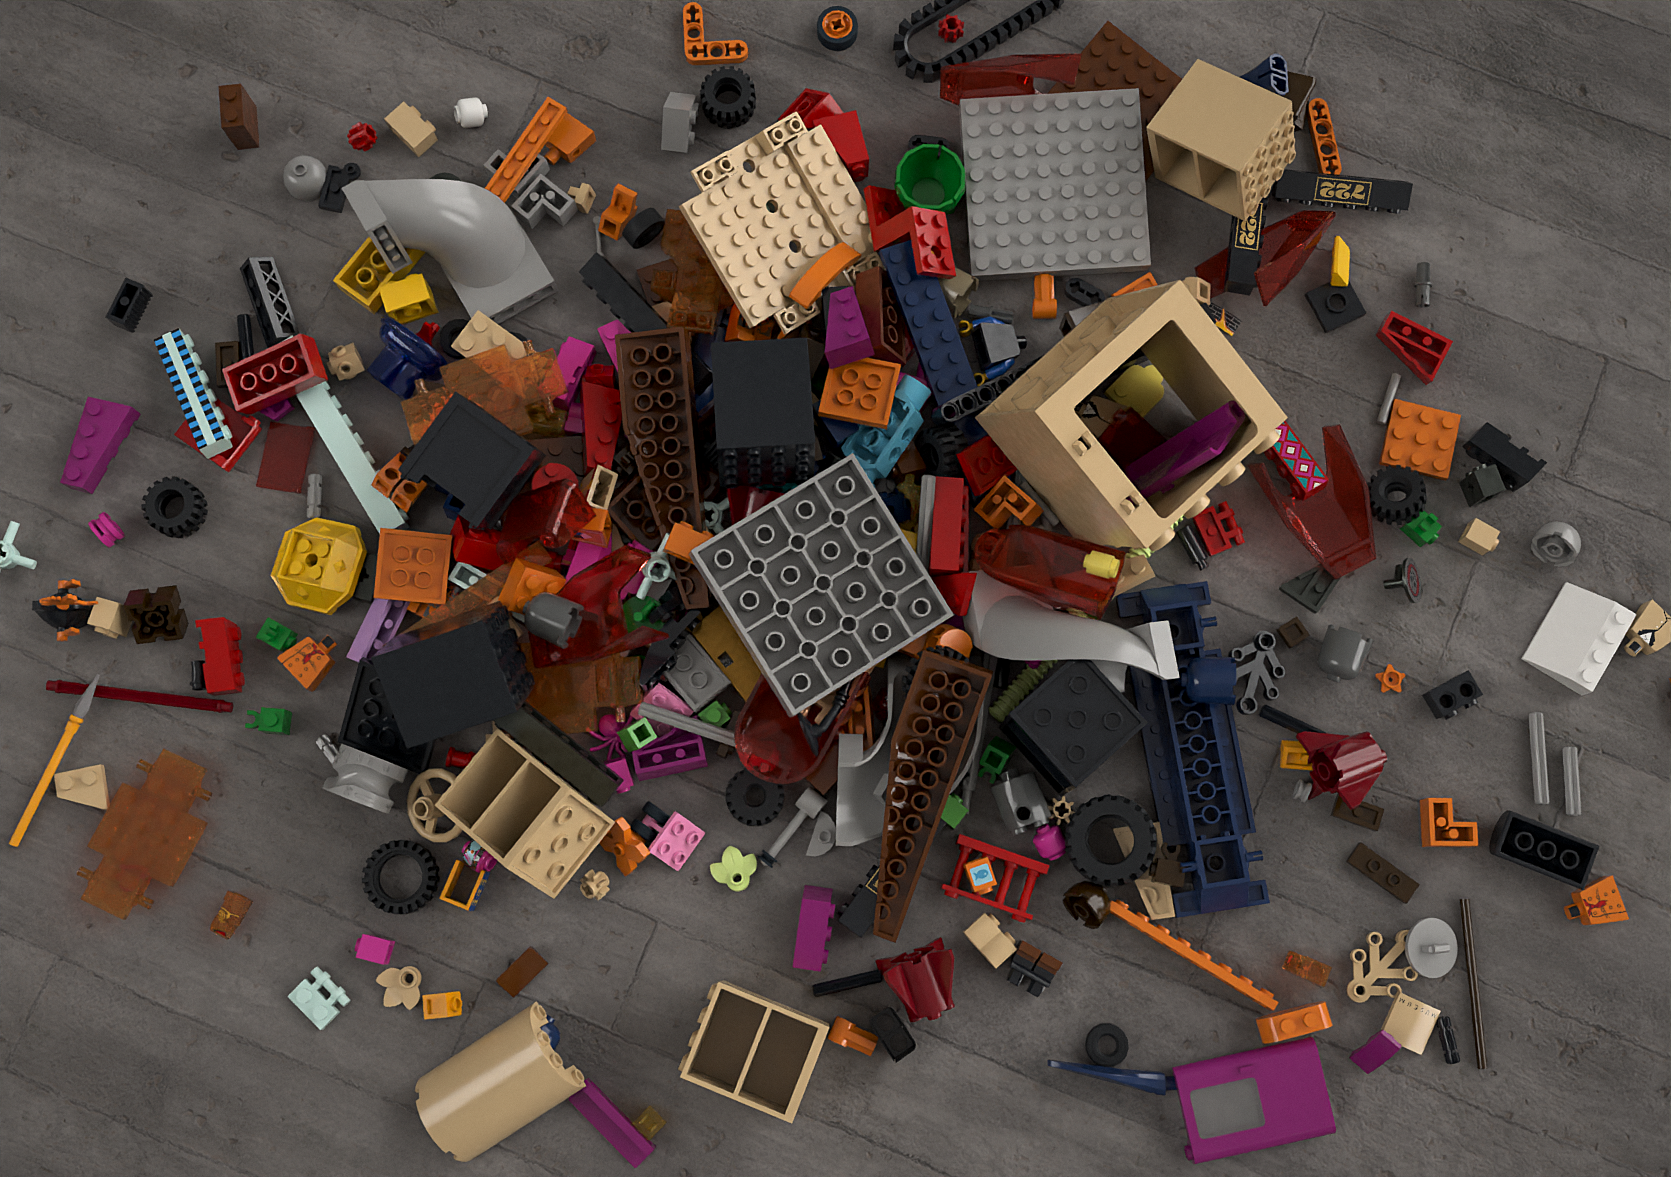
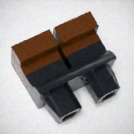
M1020 940L1017 950L1008 965L1010 970L1006 980L1019 986L1025 975L1032 979L1026 991L1035 997H1039L1045 987L1049 988L1056 972L1059 971L1063 962Z

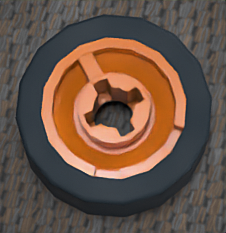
M832 6L820 14L817 21V36L824 47L833 51H842L851 47L856 41L858 22L851 10L842 6Z

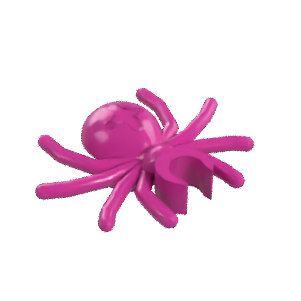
M613 703L612 706L618 711L621 721L612 714L604 715L599 720V730L606 737L596 734L590 727L587 728V731L593 737L601 741H607L597 747L590 748V752L598 751L610 745L607 760H611L614 747L620 756L625 754L619 747L623 751L628 752L617 732L629 725L634 718L630 715L625 724L626 719L622 709L616 703Z

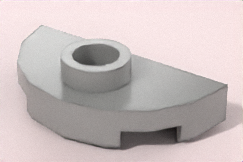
M820 811L806 856L817 857L825 854L832 848L836 840L835 824L830 816Z

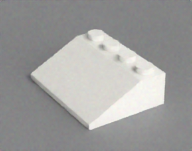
M1566 582L1521 659L1581 696L1594 691L1637 614L1615 601Z

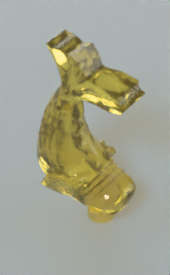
M906 474L905 481L897 485V490L905 495L904 498H908L911 503L910 521L897 524L900 529L915 533L914 529L919 521L921 486L913 484L914 475Z

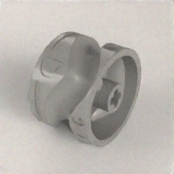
M341 744L333 762V768L338 772V776L328 777L322 788L390 814L394 802L388 795L389 789L396 783H403L408 770Z

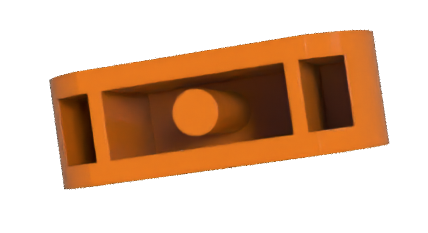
M949 624L938 625L930 631L923 650H926L928 647L936 649L937 645H941L944 648L948 646L968 659L970 658L972 641L966 632Z
M1326 1001L1305 1004L1255 1019L1263 1044L1286 1040L1333 1026Z

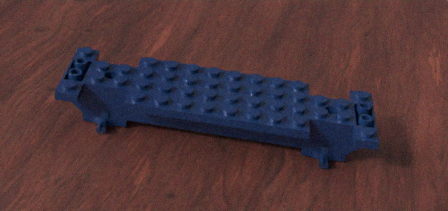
M1208 582L1179 584L1119 594L1115 597L1120 619L1142 615L1144 624L1169 621L1170 628L1176 632V637L1172 638L1180 678L1162 680L1147 671L1128 665L1136 710L1148 722L1140 731L1157 822H1160L1163 843H1168L1167 847L1185 844L1188 862L1180 863V867L1189 866V868H1183L1181 872H1191L1194 891L1172 894L1175 918L1270 903L1266 880L1250 882L1249 862L1262 861L1263 856L1253 857L1261 855L1262 851L1247 853L1243 845L1242 835L1256 833L1232 706L1194 702L1188 697L1186 687H1181V673H1186L1187 665L1191 660L1204 657H1222L1220 648L1203 650L1205 646L1203 639L1204 628L1217 626L1216 616L1202 618L1197 608L1211 604ZM1211 857H1216L1220 862L1217 870L1210 867L1209 861Z

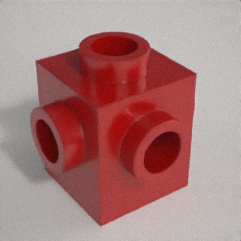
M593 364L592 366H587L586 375H582V381L616 389L614 365Z

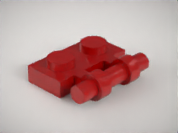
M1227 501L1218 504L1221 513L1217 514L1214 506H1211L1192 517L1209 557L1231 549L1232 545L1229 539H1234L1237 546L1245 543L1242 536L1243 530L1241 527H1238L1234 519L1235 513L1232 508H1229ZM1222 520L1226 521L1230 531L1225 532L1221 524Z

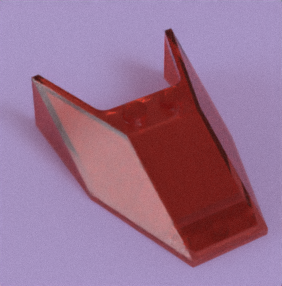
M1082 53L1009 55L942 66L940 98L959 106L960 99L1045 94L1034 88V77L1074 85Z
M1302 210L1261 229L1264 241L1262 248L1259 249V255H1262L1260 267L1257 268L1254 275L1263 306H1267L1299 273L1336 217L1335 211ZM1228 247L1194 268L1197 277L1211 284L1210 299L1224 293Z
M1340 424L1322 427L1326 476L1329 481L1325 489L1304 501L1293 493L1286 496L1282 495L1274 487L1264 463H1250L1247 465L1288 530L1334 579H1338L1376 559L1368 485Z
M625 544L573 575L556 595L581 604L584 607L582 611L579 610V616L583 617L580 627L574 638H568L566 641L568 647L565 649L549 643L528 631L534 668L541 669L595 661L669 638L668 633L646 626H641L628 634L621 591L651 559V554Z

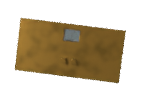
M721 606L702 620V625L696 632H691V635L731 681L732 687L747 705L770 688L769 683Z

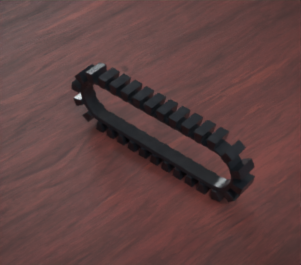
M934 0V7H932L930 2L923 7L922 14L920 10L911 14V24L906 18L899 24V34L895 33L893 43L895 62L898 68L907 62L909 63L906 66L905 76L912 80L917 70L924 72L923 83H932L933 72L937 70L943 80L950 76L951 68L953 73L960 70L962 61L965 66L973 62L974 55L976 59L984 55L985 47L987 52L995 48L996 41L1001 45L1007 41L1008 35L1010 38L1017 35L1019 27L1022 32L1029 27L1030 21L1032 24L1040 21L1041 15L1044 18L1050 15L1053 5L1059 9L1064 0H1037L940 60L925 63L915 59L910 54L907 45L910 38L970 1Z

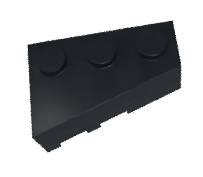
M1486 422L1462 447L1466 450L1469 457L1476 459L1481 464H1486L1487 467L1496 465L1505 489L1515 492L1530 482L1547 462L1543 459L1535 460L1527 454L1529 452L1527 448L1523 446L1519 449L1509 442L1511 440L1509 436Z

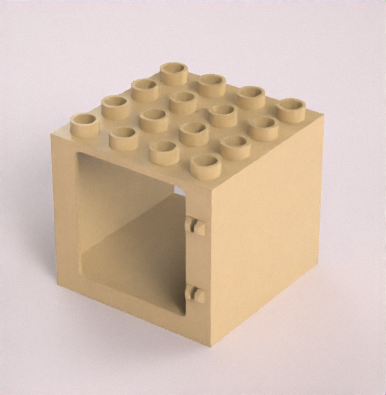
M1181 280L1107 298L975 417L1076 541L1098 544V546L1112 545L1115 548L1121 546L1132 547L1134 550L1138 548L1147 549L1149 547L1151 551L1159 550L1172 540L1175 532L1171 526L1182 515L1190 519L1198 515L1209 505L1210 499L1206 493L1218 482L1221 486H1226L1235 481L1245 470L1241 461L1252 450L1256 454H1260L1272 447L1280 438L1275 429L1288 418ZM1139 348L1197 421L1231 400L1236 401L1245 413L1244 421L1219 455L1173 482L1174 488L1164 494L1158 491L1147 499H1144L1074 412V408ZM1080 437H1081V438L1085 441V443L1089 446L1088 449L1086 448V446H1085L1081 441L1078 440ZM1166 472L1146 483L1140 490L1163 477ZM1128 496L1136 504L1135 506L1130 501L1126 500Z

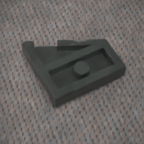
M1321 563L1282 584L1278 590L1316 614L1342 575Z

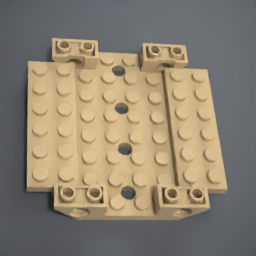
M797 111L740 145L725 151L690 171L702 193L683 203L679 208L749 328L773 315L785 335L819 314L822 310L821 296L808 309H805L791 299L789 294L804 274L826 252L842 242H845L862 254L861 258L848 270L844 269L826 287L853 286L855 291L856 274L876 266H880L885 271L877 252H874L865 201L822 125L808 132ZM743 162H748L751 165V173L744 170ZM767 202H771L774 205V213L767 210ZM790 242H794L797 245V253L790 250Z

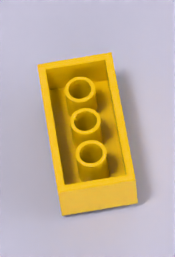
M368 237L333 281L342 292L375 315L383 305L379 287L384 286L389 281L403 280L425 252L404 248L413 263L392 273L373 241Z

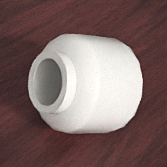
M476 97L460 99L457 105L454 106V116L457 124L460 123L464 128L482 126L484 118L488 117L486 104H482L480 99Z

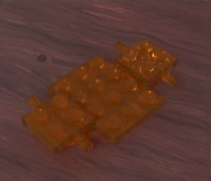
M527 340V342L524 341L522 343L526 356L511 362L507 347L501 345L439 367L446 388L441 387L427 391L424 379L415 380L414 383L418 394L401 402L414 445L416 446L455 391L472 400L518 435L522 436L533 432L534 429L527 410L543 405L546 416L554 415L556 412L552 401L560 395L569 393L555 350L550 348L542 352H535L532 340Z
M591 637L570 638L566 641L568 647L565 649L547 641L520 643L521 650H523L526 656L527 663H525L527 671L532 673L535 680L534 688L525 701L566 734L598 731L596 708H615L616 722H626L624 708L644 702L643 690L639 684L641 659L639 656H621L620 642H610L611 657L599 660H592Z
M164 748L153 765L143 759L138 761L146 767L137 764L136 768L148 773L141 790L122 782L87 847L106 855L103 857L98 868L93 872L81 866L78 869L80 871H77V876L89 880L81 900L123 920L127 919L131 909L137 904L148 910L151 909L152 906L149 904L153 905L154 900L143 896L152 878L170 887H174L208 824L188 813L196 796L207 802L211 798L203 795V793L212 797V792L201 788L202 779L208 769Z

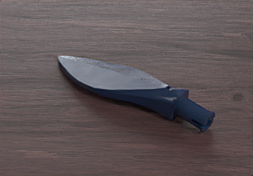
M1047 1060L1050 1067L1148 1093H1155L1156 1095L1165 1096L1166 1091L1177 1090L1174 1076H1165L1161 1071L1117 1069Z

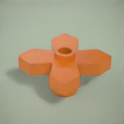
M622 816L615 820V824L599 842L605 851L616 855L617 867L624 876L632 873L638 867L637 863L639 864L650 855V851L644 845L646 840L631 830V827Z

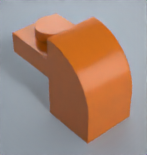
M618 183L614 187L610 206L601 215L598 231L618 241L622 236L623 229L636 214L638 206L635 203L638 193Z

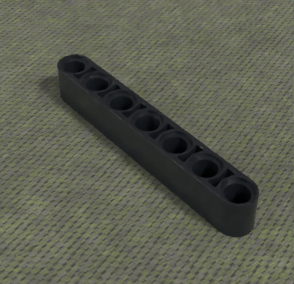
M1043 356L933 409L931 413L932 421L935 425L943 427L991 404L1016 381V377L1022 376ZM943 410L947 413L948 418L945 417Z

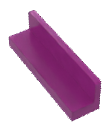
M587 1078L584 1081L586 1087L570 1096L569 1101L634 1168H637L656 1146L590 1078Z

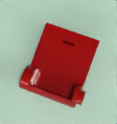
M217 399L214 403L224 414L225 419L222 422L224 426H228L233 437L230 438L233 447L209 458V460L229 473L261 432L262 428L259 427L261 422L253 416L249 415L248 418L242 416ZM186 419L174 435L204 456L198 449Z

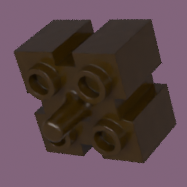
M177 585L158 587L156 593H150L148 588L129 591L124 603V609L128 621H134L132 632L136 644L156 642L157 637L162 636L164 641L184 638L189 623L184 608L179 609L181 598Z

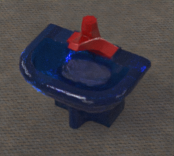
M389 316L381 317L382 325L379 335L385 344V348L367 369L374 379L407 402L413 395L415 387L419 386L420 380L429 379L437 381L445 375L450 376L453 373L448 362L433 348L432 339L440 329L436 323L432 322L429 324L425 322L421 330L414 334L395 319Z

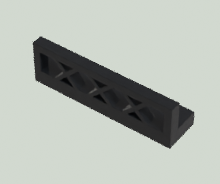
M249 257L240 267V271L266 346L270 348L290 336L294 337L300 334L274 258ZM259 264H268L270 274L268 275L262 271ZM268 282L276 287V295L268 290L266 285ZM275 302L283 307V315L275 310L273 305ZM282 322L290 327L292 333H283L280 324Z

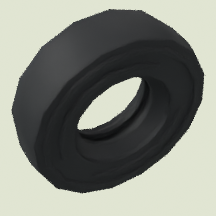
M454 319L443 326L439 342L443 351L448 356L455 359H466L451 347L452 336L456 332L462 331L469 321Z
M1102 1023L1093 1027L1085 1041L1086 1052L1089 1058L1095 1064L1103 1067H1114L1120 1064L1126 1058L1129 1050L1128 1038L1125 1032L1118 1026L1110 1023ZM1103 1036H1111L1116 1042L1115 1051L1109 1055L1102 1054L1098 1048V1042Z

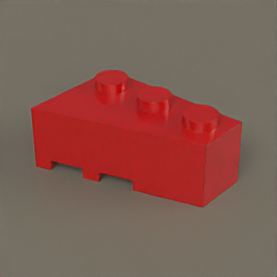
M1393 311L1385 316L1376 333V336L1425 385L1433 381L1453 343L1452 340Z
M224 617L195 620L196 628L201 627L203 641L199 642V648L205 650V663L202 666L207 693L213 696L242 693L245 678L240 668V663L243 662V654L241 649H239V640H241L240 627Z

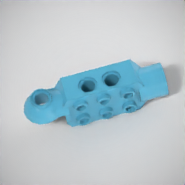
M906 374L896 387L887 429L857 424L860 428L859 431L849 436L841 447L846 457L852 453L855 455L872 484L876 478L887 477L924 422L919 410L931 394V391L924 384Z

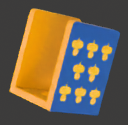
M456 860L439 899L465 910L474 911L490 872L481 871L468 903H462L450 898L465 865L463 861Z

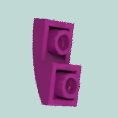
M1381 1030L1372 1035L1366 1044L1354 1050L1349 1058L1364 1072L1369 1074L1389 1060L1400 1050L1402 1045L1392 1035Z

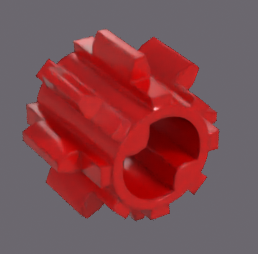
M947 14L946 19L939 20L938 27L940 29L938 30V36L944 38L945 43H948V41L956 43L957 39L963 37L964 31L962 29L964 28V22L958 19V15L950 16Z
M361 122L353 125L352 129L349 130V134H347L348 142L353 146V149H358V151L363 149L364 152L373 148V144L376 143L375 140L378 138L372 125L362 124Z

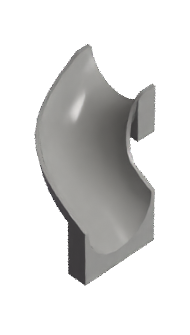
M444 179L355 180L342 187L348 201L391 272L395 273L413 263L404 248L422 250L428 253L441 265L471 318L479 310L495 323L500 324L559 291L554 279L512 211L498 196L485 188L462 181Z
M1045 564L971 571L976 572L977 576L967 615L963 616L965 632L971 638L972 644L980 650L999 658L1011 660H1091L1120 693L1125 692V672L1128 665L1147 671L1162 680L1180 678L1169 621L1151 622L1130 629H1123L1103 621L1054 611Z
M891 654L888 656V719L881 736L875 744L863 752V734L839 733L836 846H854L880 837L883 834L885 804L880 803L873 793L884 773H889L891 740L906 701L903 697L906 693L902 691V685H906V683L902 681V677L909 674L905 671L906 666L912 668L914 665L910 662L912 657L908 655ZM970 656V663L981 666L980 656ZM984 700L950 793L967 773L975 757L982 729Z

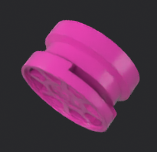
M102 512L98 515V519L91 520L88 525L101 542L108 548H111L115 545V541L124 538L125 534L118 524L110 519L111 517L106 512Z

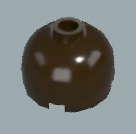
M1088 881L1075 883L1063 895L1065 896L1063 904L1066 910L1076 921L1078 916L1085 921L1083 926L1087 928L1098 929L1110 913L1111 905L1107 891L1100 884Z

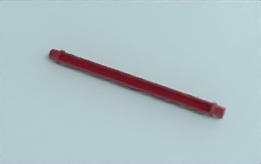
M48 680L46 690L55 691L58 694L83 695L90 684ZM96 685L93 697L218 713H231L233 711V702H225L223 699L195 698Z

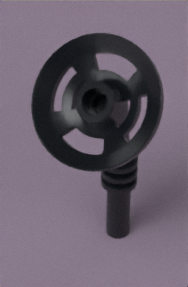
M855 678L842 685L840 691L836 692V696L832 701L833 706L819 725L817 723L812 725L801 712L797 713L805 738L815 757H818L819 754L818 738L822 737V734L826 732L840 711L845 709V704H847V700L850 697L848 694Z

